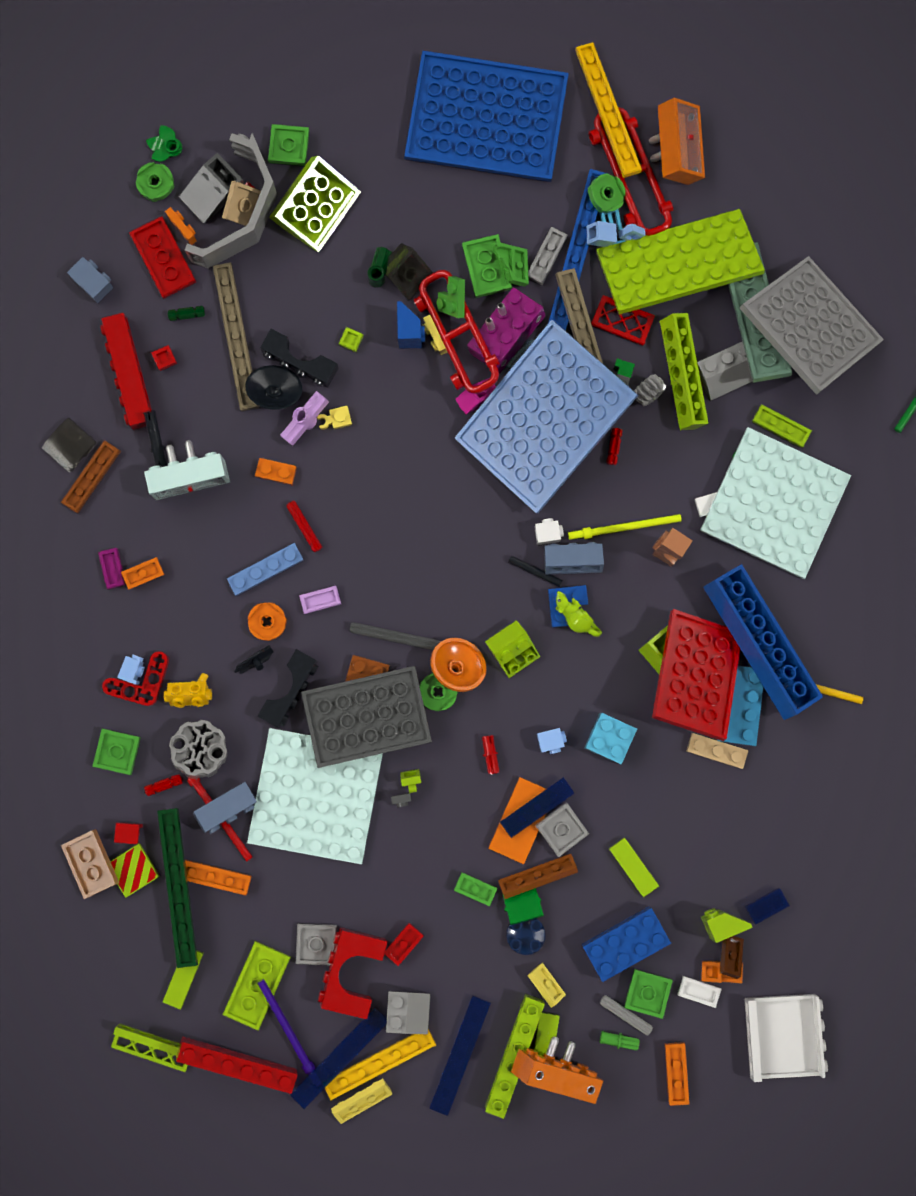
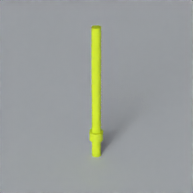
M681 515L592 529L586 527L579 531L568 532V539H589L596 535L681 522Z

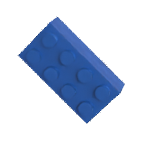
M648 906L581 945L601 981L604 982L668 946L671 942L653 909Z

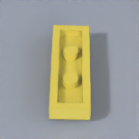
M381 1079L345 1101L338 1103L331 1108L332 1113L342 1124L391 1096L392 1091L384 1079Z

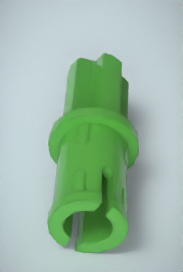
M601 1031L600 1044L616 1046L617 1049L620 1047L636 1051L639 1049L640 1040L638 1038L623 1036L622 1033L618 1035Z

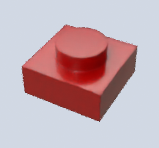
M169 345L151 352L160 371L177 364Z

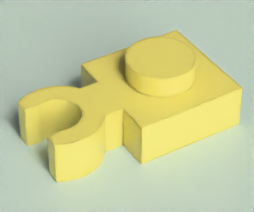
M348 406L329 410V416L325 414L317 416L318 420H326L324 425L319 426L321 430L327 429L332 424L334 429L352 425Z

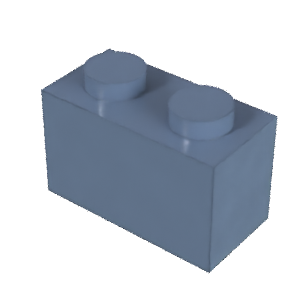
M82 257L67 273L92 299L99 303L113 289V286L110 284L111 279L104 272L100 274L96 270L98 266L91 259L87 261Z

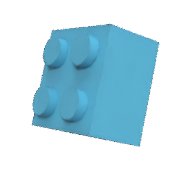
M600 713L584 749L617 764H622L637 728L604 713Z

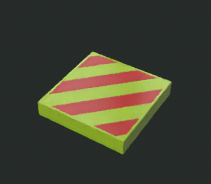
M140 843L110 861L119 881L117 885L125 898L160 877Z

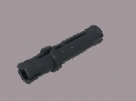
M146 411L143 414L151 443L150 452L153 453L155 465L160 467L168 466L164 453L165 445L162 444L156 411Z

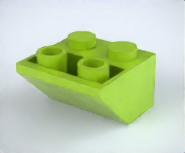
M517 620L485 641L508 678L540 658L527 632Z

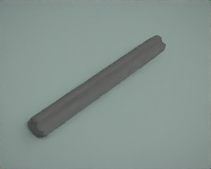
M354 622L350 625L351 633L434 650L441 642L439 640Z

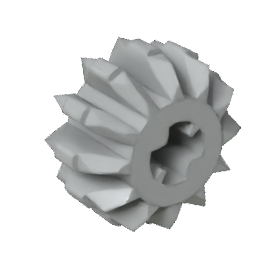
M656 374L650 375L634 390L639 395L636 400L643 406L654 402L665 391L666 385L663 383L664 381Z

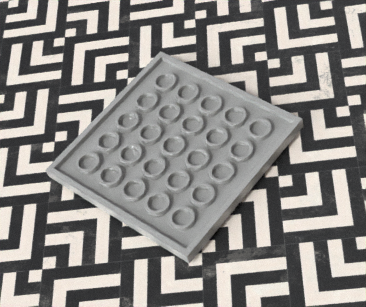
M809 256L740 307V310L816 395L884 340Z

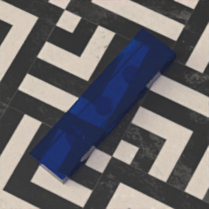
M563 777L501 820L500 823L512 838L572 796L574 791Z

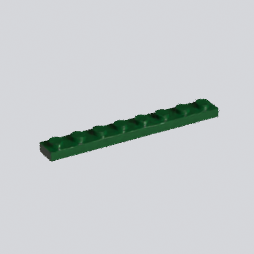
M179 809L158 810L177 968L197 966L198 959Z

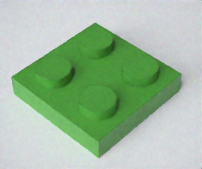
M272 124L268 162L305 166L309 127Z
M102 729L92 767L132 775L141 737Z
M634 969L624 1008L663 1019L673 980Z

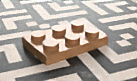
M96 829L61 845L84 899L119 883Z

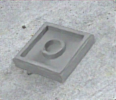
M567 802L563 803L535 825L557 857L563 855L589 834Z
M298 923L296 964L330 965L328 958L330 952H334L336 944H333V940L337 932V925Z

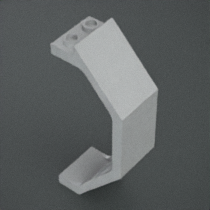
M233 133L229 139L230 142H233L231 147L235 149L234 154L256 162L265 181L249 223L242 229L204 249L187 243L185 252L191 263L209 269L255 245L261 238L275 203L277 192L253 133L250 139L243 134L236 135Z

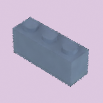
M589 542L587 544L569 543L568 545H559L554 543L545 546V575L602 573L604 567L602 544Z
M246 782L195 810L193 815L204 834L208 831L212 834L220 829L219 825L226 821L229 824L236 820V815L243 811L246 814L253 810V805L257 801Z

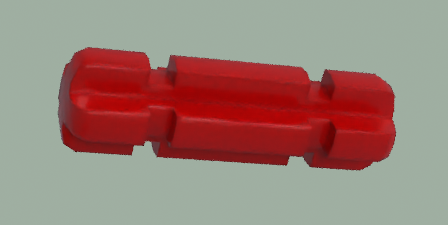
M613 428L609 455L607 457V464L616 465L618 461L617 455L619 454L620 438L623 432L620 428Z
M180 774L171 776V778L155 782L154 785H147L144 787L147 796L156 794L155 792L159 793L173 786H178L183 783Z

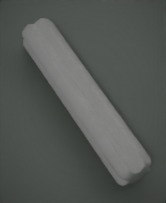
M607 995L602 997L600 1004L645 1035L648 1036L651 1033L653 1027Z

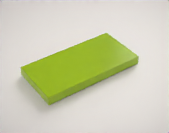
M255 941L223 1015L255 1030H259L270 1005L257 982L264 979L274 996L291 956Z

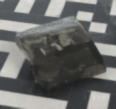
M67 418L48 438L42 449L68 472H73L82 458L88 456L97 442L74 421Z

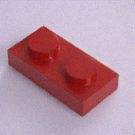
M409 922L385 950L384 954L399 966L424 935Z

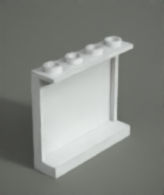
M816 994L745 998L750 1078L754 1082H762V1079L821 1076L825 1078L828 1065L826 1059L824 1060L826 1042L822 1039V1031L825 1030L824 1020L821 1019L820 1011H823L822 999H819V996Z

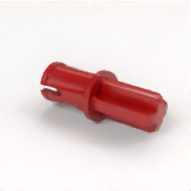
M494 735L481 737L485 753L483 757L486 759L487 770L490 775L499 773L498 752L495 749Z

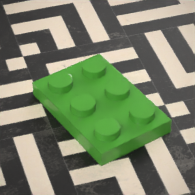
M499 234L462 243L475 298L512 289V285L508 282L493 249V244L500 242Z

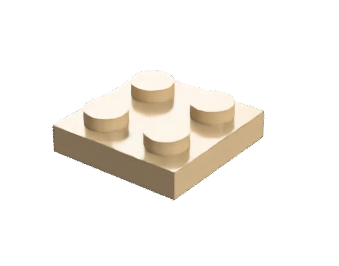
M231 181L222 218L246 226L249 223L261 191L242 183Z

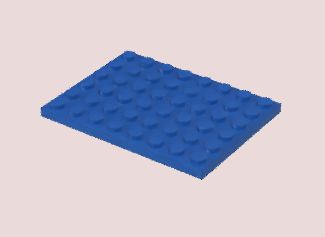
M422 50L404 159L551 182L569 73Z

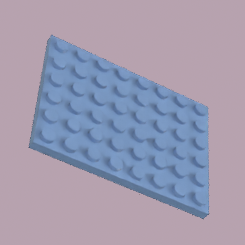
M551 320L456 435L455 439L535 513H539L639 395L554 320Z

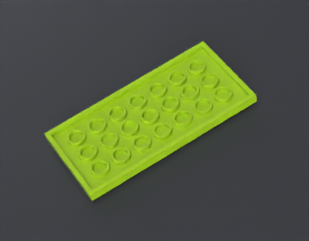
M740 209L669 228L655 235H646L637 240H626L625 242L597 249V256L619 315L759 276L765 272Z

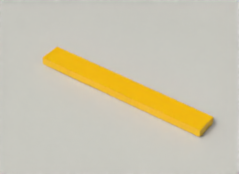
M594 43L576 47L577 57L623 178L641 173V166Z

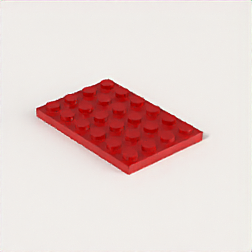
M676 609L670 611L652 718L721 741L727 739L740 647L727 627Z

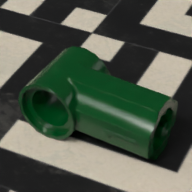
M376 247L371 267L368 269V280L373 287L378 288L385 283L386 272L392 256V251L387 248ZM374 274L381 275V277L377 279L372 278Z

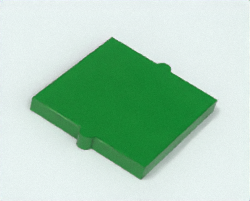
M536 888L507 899L503 895L506 906L504 910L508 913L511 925L544 916L540 904L541 898L538 897Z

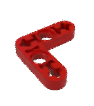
M159 651L152 654L142 686L115 678H108L102 684L104 693L145 706L154 705L159 697L169 664V657L167 654ZM160 655H162L164 663H160L158 669H162V672L152 670V667H157L158 662L155 661V658H159ZM153 673L159 676V681L156 684L149 682V677ZM112 681L118 687H121V683L124 684L121 691L112 689L111 692H109L110 688L107 685L111 684ZM132 686L135 689V694L129 698L125 695V690L127 687ZM139 692L146 695L151 692L150 695L153 697L148 703L143 697H139V701L136 700Z

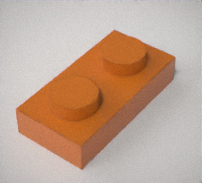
M171 207L165 211L167 217L188 243L193 245L197 242L194 236L196 232L190 225L186 226L184 224V217L178 210L174 212Z
M259 458L255 477L293 486L297 467Z
M157 557L121 572L128 590L165 575Z

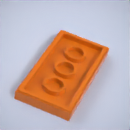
M519 777L488 849L524 864L538 833L535 825L544 819L555 792Z

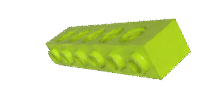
M672 313L660 320L678 423L680 430H695L709 423L688 313Z
M525 994L489 1093L485 1112L504 1119L518 1081V1077L511 1073V1069L518 1049L526 1051L530 1047L545 1005L544 1000Z

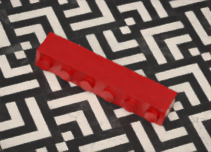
M124 313L101 318L103 325H100L101 332L107 338L105 347L107 353L111 354L112 357L110 366L117 376L114 379L115 385L118 390L120 389L122 395L119 396L120 404L126 410V414H124L126 425H130L133 430L146 427L143 413L146 411L151 412L152 409L128 319Z
M182 1037L176 1055V1062L292 1094L298 1076L295 1068L187 1037Z

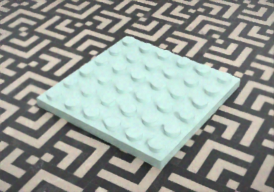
M747 427L700 531L797 577L805 579L851 475Z
M269 728L256 795L257 802L254 805L247 843L362 864L383 753L317 768L310 735Z

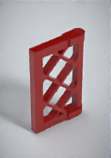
M603 295L591 325L643 346L655 315L638 309L631 311L630 313L633 315L624 319L622 314H620L621 320L611 324L607 314L617 311V308L612 298ZM607 303L615 306V308L606 312L604 305ZM605 316L609 325L598 322L599 318ZM637 316L648 319L647 323L641 325ZM635 318L638 327L628 330L625 321ZM623 323L626 332L617 330L613 326ZM640 329L642 335L641 338H638L630 333Z

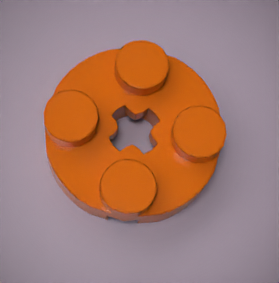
M274 603L257 604L248 615L249 630L260 640L272 641L277 639L286 628L287 619L285 613ZM264 617H265V618H269V617L272 618V619H271V623H272V624H271L270 626H269V625H266L265 627L263 626L264 621H263L262 619H263Z

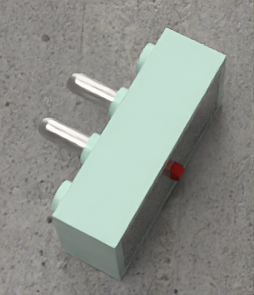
M191 440L185 441L187 461L179 463L176 460L174 447L167 445L168 466L161 468L160 466H153L148 471H144L149 494L154 499L160 500L229 483L230 479L224 458L220 453L217 454L216 452H210L205 454V457L198 458L195 456L193 443Z

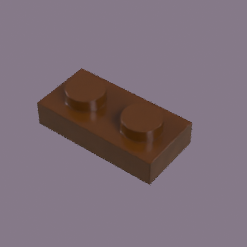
M732 936L722 941L720 974L736 979L741 977L744 939Z

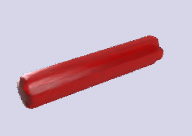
M295 501L289 502L286 507L313 552L321 550L322 545Z

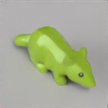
M558 591L556 610L565 616L570 629L577 633L587 632L595 637H599L602 631L595 625L588 613L580 608L579 602L574 598L571 599L572 602H569L565 594Z

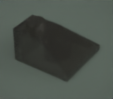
M401 243L389 256L386 276L404 297L410 300L419 290L422 280L433 272L412 247Z

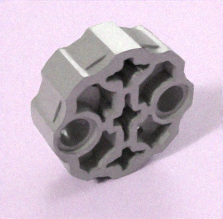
M205 720L192 723L186 722L181 725L176 734L171 737L169 744L171 760L175 768L191 779L211 777L216 774L227 758L226 739L223 732L213 726L211 722ZM206 727L208 732L201 735L200 730ZM192 731H194V734L197 736L195 742H193L194 736L191 733ZM177 741H183L185 743L182 749H176L174 747ZM201 742V748L203 751H199L196 758L195 749L198 748ZM220 750L223 752V755L220 758H214L212 756L213 752ZM202 757H204V758H203V763H204L205 766H206V767H204V768H203L202 764L200 763ZM193 764H196L197 769L191 772L188 767H193Z

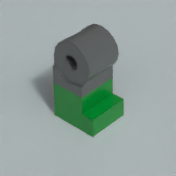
M616 359L613 369L618 370L617 377L626 385L629 384L635 364Z

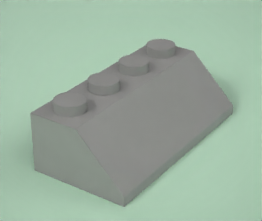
M743 341L697 362L700 380L710 401L753 382Z

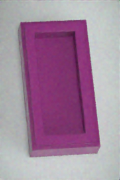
M118 548L98 552L106 589L125 586L126 583L121 574L123 568Z

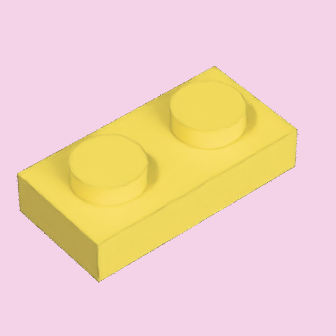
M431 316L424 317L425 324L423 326H425L426 334H431L433 340L430 342L435 352L439 350L441 355L447 353Z
M543 963L539 964L527 975L551 1008L557 1005L566 995Z

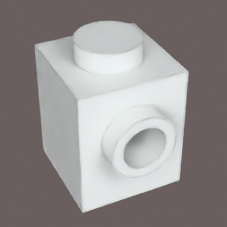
M553 518L544 519L542 523L535 524L534 526L537 545L560 542L561 537L564 536L562 525H559L558 521H553Z

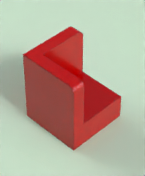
M116 823L114 843L138 844L139 830L143 827V824Z

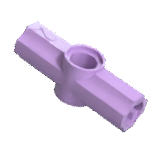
M316 391L303 407H299L293 412V420L280 434L281 437L291 445H294L306 430H310L316 425V417L329 401Z

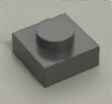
M411 793L391 796L392 805L397 804V807L408 806V802L412 801Z

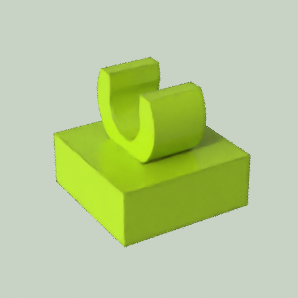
M420 770L400 772L402 786H408L409 793L417 792L416 784L421 783Z

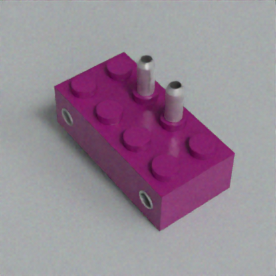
M514 287L503 301L497 305L495 311L479 329L491 355L495 354L500 362L497 365L499 374L545 317L544 308ZM473 337L467 344L468 350L471 355L487 365Z

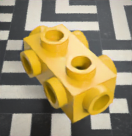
M202 673L197 682L168 683L167 691H164V701L169 702L170 706L178 708L188 705L197 707L209 705V700H212V689L208 688L206 682L208 675Z

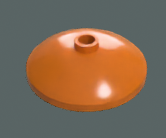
M461 638L445 639L434 648L431 654L430 664L434 676L442 685L453 691H471L481 684L486 675L484 656L474 644Z

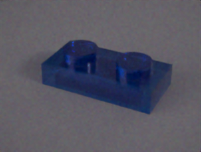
M777 888L748 904L745 908L756 925L790 905L781 889Z

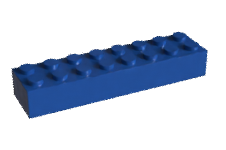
M742 564L703 587L784 720L799 714L823 698Z

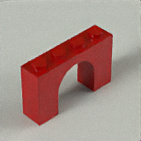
M340 927L339 932H336L333 944L336 945L334 952L331 951L328 958L330 968L329 971L324 973L323 983H325L324 990L319 992L318 1002H320L321 1009L367 1019L372 1002L371 997L343 988L339 983V970L347 959L354 956H364L383 961L387 940Z

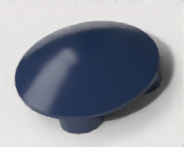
M537 918L514 925L509 924L506 933L511 949L522 955H531L539 951L545 942L546 936L544 926Z

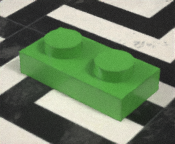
M461 872L454 891L490 906L497 887Z

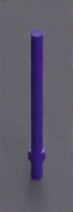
M264 979L260 980L257 984L303 1064L302 1069L305 1074L309 1075L315 1087L320 1085L322 1082L315 1071L314 1063L308 1059Z

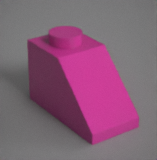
M488 379L483 380V381H481V382H478V383H476V384H473V386H477V385H479V384H481V383L487 381ZM494 384L478 394L470 393L465 389L455 400L465 414H469L479 409L496 386Z

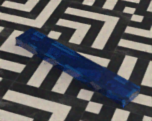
M472 995L429 1109L446 1116L449 1115L491 1002Z
M375 1007L368 1014V1018L363 1019L290 1094L303 1109L386 1026L387 1019Z

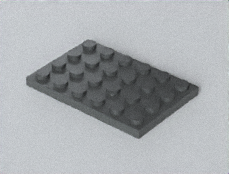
M415 666L301 692L317 768L432 742Z

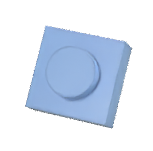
M629 224L618 231L619 238L625 241L637 240L646 236L645 229L636 224Z

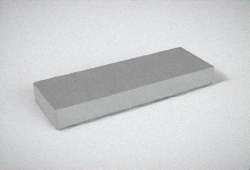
M553 227L550 228L528 270V279L543 285L568 237L567 234Z

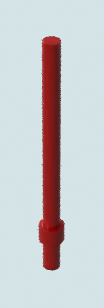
M188 778L187 782L191 787L195 788L205 804L213 801L199 782L201 781L200 778ZM226 821L220 824L246 862L250 860L252 855L231 825L227 824Z

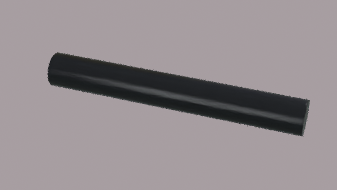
M512 555L508 563L560 587L563 581L551 574L546 575L545 571Z

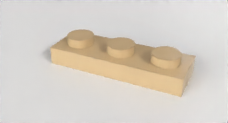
M694 733L691 734L686 752L743 769L748 750Z

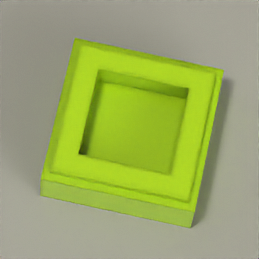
M346 327L339 345L357 352L364 335Z

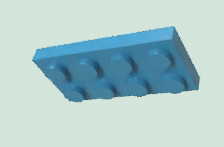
M738 666L727 739L721 742L750 746L757 745L763 685L751 667Z

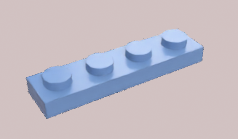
M293 543L227 578L234 594L238 596L304 560L296 544Z

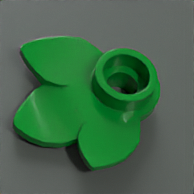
M160 125V136L146 140L149 148L154 151L152 159L155 161L163 162L169 157L178 156L182 152L181 142L176 139L175 132L167 126ZM172 146H176L175 150H170Z

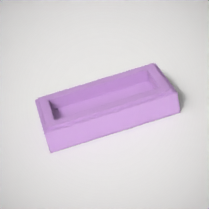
M337 586L299 595L304 614L341 605Z

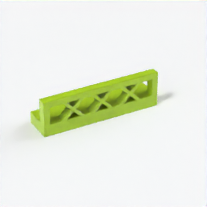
M118 1024L115 1027L113 1033L115 1037L111 1048L186 1072L188 1065L176 1064L173 1058L174 1055H177L180 1043L123 1024ZM119 1037L128 1039L131 1042L127 1046L117 1044ZM136 1043L148 1046L149 1050L144 1053L140 1052ZM158 1049L167 1052L168 1056L163 1059L158 1058L154 1050Z

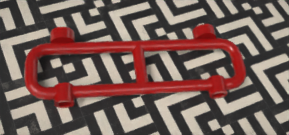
M618 107L626 130L640 159L641 172L645 171L658 202L659 211L665 219L662 225L651 229L643 225L602 127V120L598 113L594 120L595 129L588 132L589 139L593 146L599 143L602 144L614 175L622 181L625 187L624 199L630 213L623 216L625 225L636 224L645 229L647 236L669 229L672 223L670 212L673 211V205L670 200L665 201L635 128H638L637 119L635 117L630 118L625 109Z
M439 270L422 280L419 286L421 296L415 298L414 302L420 312L428 310L457 371V373L450 376L455 388L458 390L465 387L468 392L478 394L492 387L499 378L497 365L500 362L495 354L491 355L466 302L464 307L466 323L448 333L446 332L426 290L430 283L441 277H444L448 284V277L452 276V274L446 270ZM469 329L491 371L490 379L477 386L471 384L450 341Z

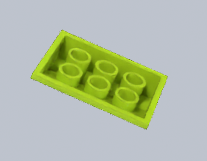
M314 156L307 162L269 218L285 231L319 252L361 191L321 157Z

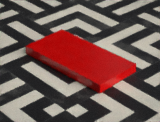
M163 216L129 232L163 299L196 283Z

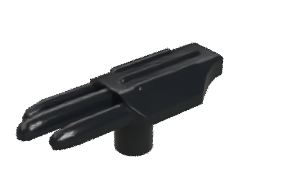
M270 645L262 648L238 664L234 672L240 671L239 673L242 674L252 667H256L258 671L264 668L263 663L269 660L274 652Z

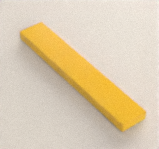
M429 1029L428 1034H411L322 1081V1084L330 1100H333L436 1046V1043Z

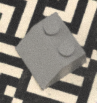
M389 991L386 1033L428 1034L430 994Z

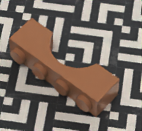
M674 528L669 532L666 530L652 547L655 550L652 555L672 567L677 559L680 560L693 540Z

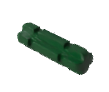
M203 306L179 308L177 311L175 309L168 310V319L170 321L177 320V318L182 320L195 318V316H205Z

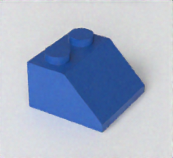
M397 301L399 349L422 348V342H425V326H421L420 319L401 301Z

